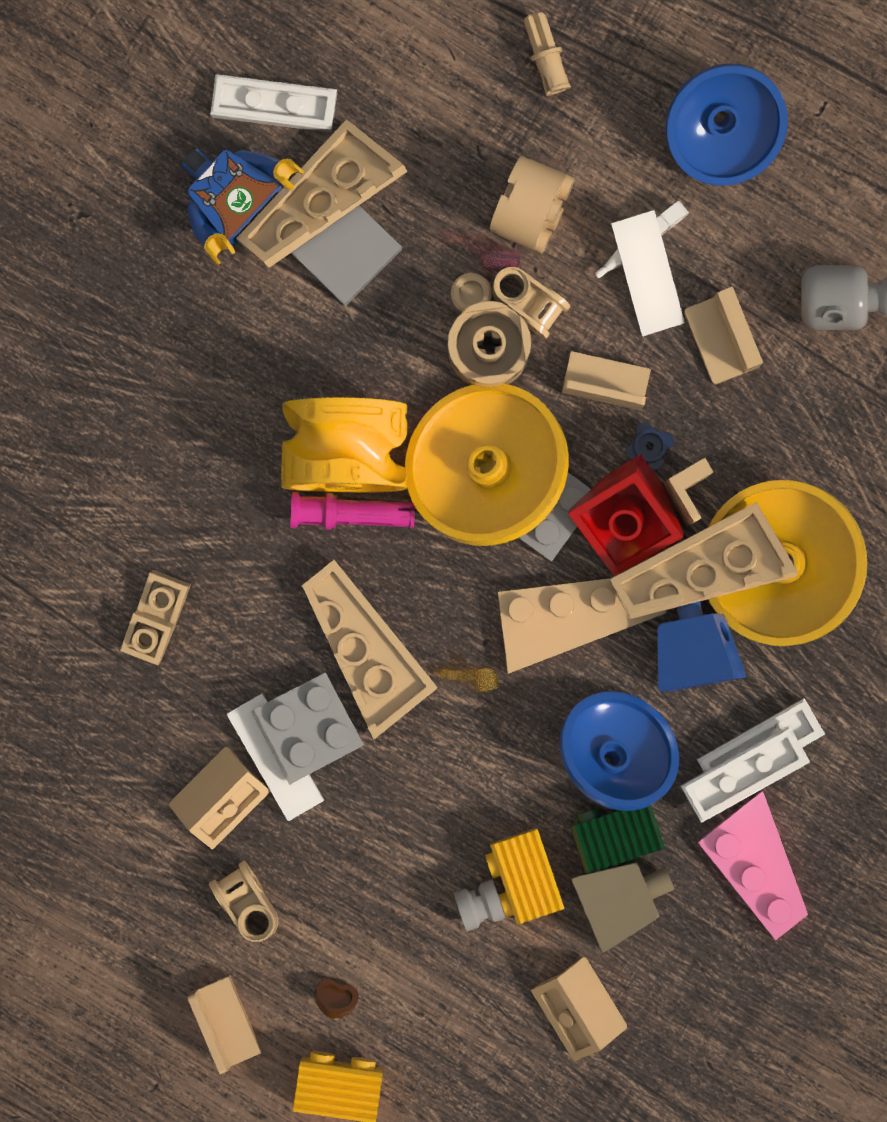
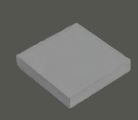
M359 205L290 254L346 307L402 250V247Z

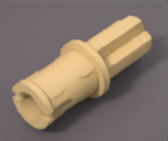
M537 12L525 17L524 24L534 51L531 61L536 62L546 96L571 88L560 56L562 48L555 45L546 15L543 12Z

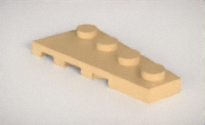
M346 119L301 168L304 174L301 175L297 172L289 181L295 188L291 191L283 187L236 239L253 256L270 268L405 174L407 170L400 161Z
M756 502L611 578L610 583L629 618L633 619L797 577V570Z
M335 560L302 585L374 740L438 687Z
M611 578L498 592L507 674L666 613V610L630 619L611 586Z

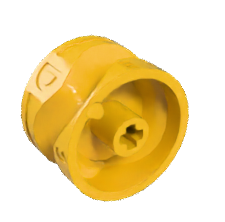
M310 398L283 402L282 410L289 426L298 433L291 440L282 442L281 488L331 493L394 492L407 488L406 468L395 464L389 455V452L393 448L401 446L406 438V404L366 398Z

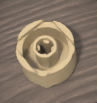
M520 156L507 181L509 184L504 195H501L490 225L491 232L543 254L552 234V231L547 230V228L553 231L556 230L564 208H562L563 201L560 199L566 201L575 178L535 160Z
M483 301L469 306L456 318L449 331L448 356L451 366L460 379L468 385L495 387L502 384H510L521 375L529 358L531 336L526 322L513 309L500 302ZM485 337H491L494 344H500V346L495 348L492 355H487L485 349L478 348V346L483 345Z

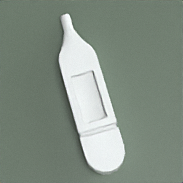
M680 201L669 207L660 217H657L661 236L689 214ZM617 249L604 266L594 273L598 279L607 272L622 266L619 250Z

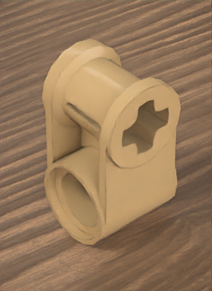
M517 267L502 269L496 275L492 284L493 299L513 309L524 319L529 330L543 339L549 337L550 333L548 330L562 311L567 312L571 307L555 291L540 284ZM506 278H514L520 283L522 293L515 298L506 297L500 290V282ZM548 305L549 309L544 314V316L541 319H539L538 316L545 308V306Z
M243 860L238 863L239 868L220 881L215 879L210 881L209 886L221 907L229 914L240 934L251 942H261L276 932L278 915L266 897L256 875L246 861ZM243 881L244 884L229 893V890L232 887L236 886L237 884ZM253 911H261L268 917L269 926L263 934L254 933L248 926V917Z

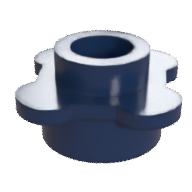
M641 423L636 427L637 435L633 444L628 445L626 448V455L631 460L641 454L652 470H659L664 465L663 456L666 450L673 446V437L667 432L661 433L656 429H652L649 423ZM652 443L654 448L647 450L646 444Z

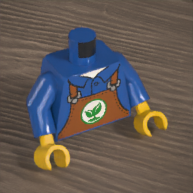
M198 148L194 149L185 158L182 167L196 179L187 190L191 198L187 206V212L193 235L202 244L214 264H221L217 258L220 251L228 249L231 254L235 253L233 247L238 243L236 238L281 191L282 187L277 181L288 190L292 191L295 188L288 181L289 177L296 172L303 175L304 171L291 159L280 160L268 154L239 150L234 154L224 150L214 161H211Z

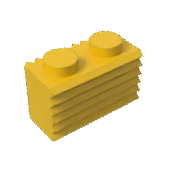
M537 827L490 843L492 853L486 854L485 857L492 878L501 876L506 892L498 895L506 918L514 916L517 925L564 909Z
M311 1051L310 1057L302 1056L299 1064L293 1112L362 1122H376L384 1068L375 1067L376 1060L352 1057L351 1063L334 1061V1054L321 1051Z

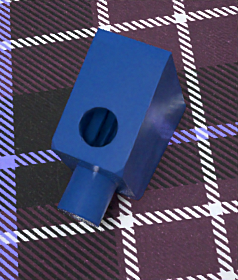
M699 601L676 607L678 620L658 625L659 692H672L746 678L731 631L723 614L703 615L701 602Z

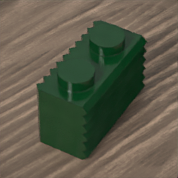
M651 805L638 810H613L603 814L600 813L599 807L576 814L577 822L569 824L583 870L586 874L665 849Z

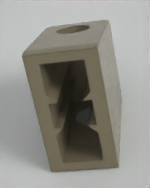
M635 860L623 862L589 874L580 872L570 876L602 953L610 950L660 917L653 899L675 890L665 867L642 876Z

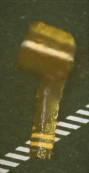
M491 668L467 671L440 669V679L474 680L476 692L494 690L499 687L497 674Z

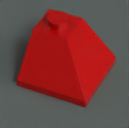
M641 454L608 473L568 511L569 516L614 577L683 538L684 535L664 485Z

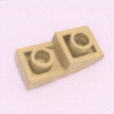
M152 570L149 573L137 610L132 615L120 651L159 665L175 629L191 584Z

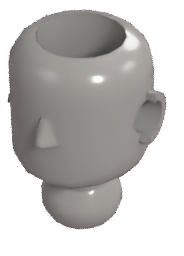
M815 265L803 272L801 282V318L806 327L813 330L862 329L866 325L868 312H879L887 316V278L880 282H868L866 270L858 265Z

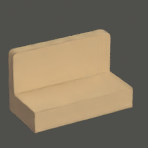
M733 286L717 292L714 298L685 309L684 315L712 384L716 385L750 372L763 364Z
M571 351L561 393L641 411L646 401L645 394L651 369Z
M706 458L669 478L663 484L670 501L686 527L701 519L700 514L685 490L713 473Z
M225 747L171 800L169 806L185 827L213 850L271 791L242 764L229 748Z
M585 957L577 960L561 974L539 983L531 990L573 1061L602 1050L627 1028L626 1022Z
M230 975L193 990L187 996L219 1074L227 1072L235 1064L261 1054V1047Z

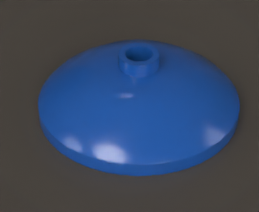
M728 63L715 65L692 76L674 96L668 109L665 124L668 148L677 164L692 178L717 186L739 184L760 174L776 158L787 134L788 113L784 98L777 86L759 70L742 64ZM718 112H726V117L723 121L714 122V117Z
M622 692L597 693L579 702L563 723L559 746L564 768L575 786L594 802L615 810H638L657 802L673 785L679 768V750L676 738L664 717L644 700ZM604 757L610 758L614 766L608 764Z

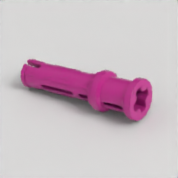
M292 491L290 528L296 529L298 525H322L325 530H331L336 528V524L414 528L415 505L413 502L337 499V495H333V493H326L325 497L300 496L298 492Z

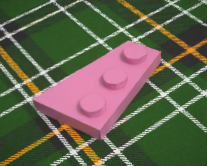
M759 791L697 841L773 939L777 940L808 915L763 791Z

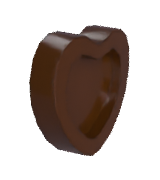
M325 978L320 980L316 986L314 998L319 1009L327 1017L340 1018L354 1010L359 994L349 984L340 985L333 979Z

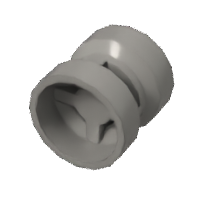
M493 879L482 882L477 891L462 889L453 892L467 932L479 928L481 922H484L485 919L497 922L506 918Z

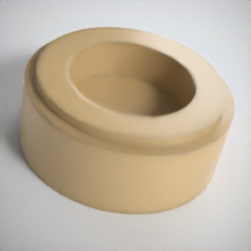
M477 273L463 274L452 285L451 300L454 307L461 313L475 303L491 301V286L486 278Z

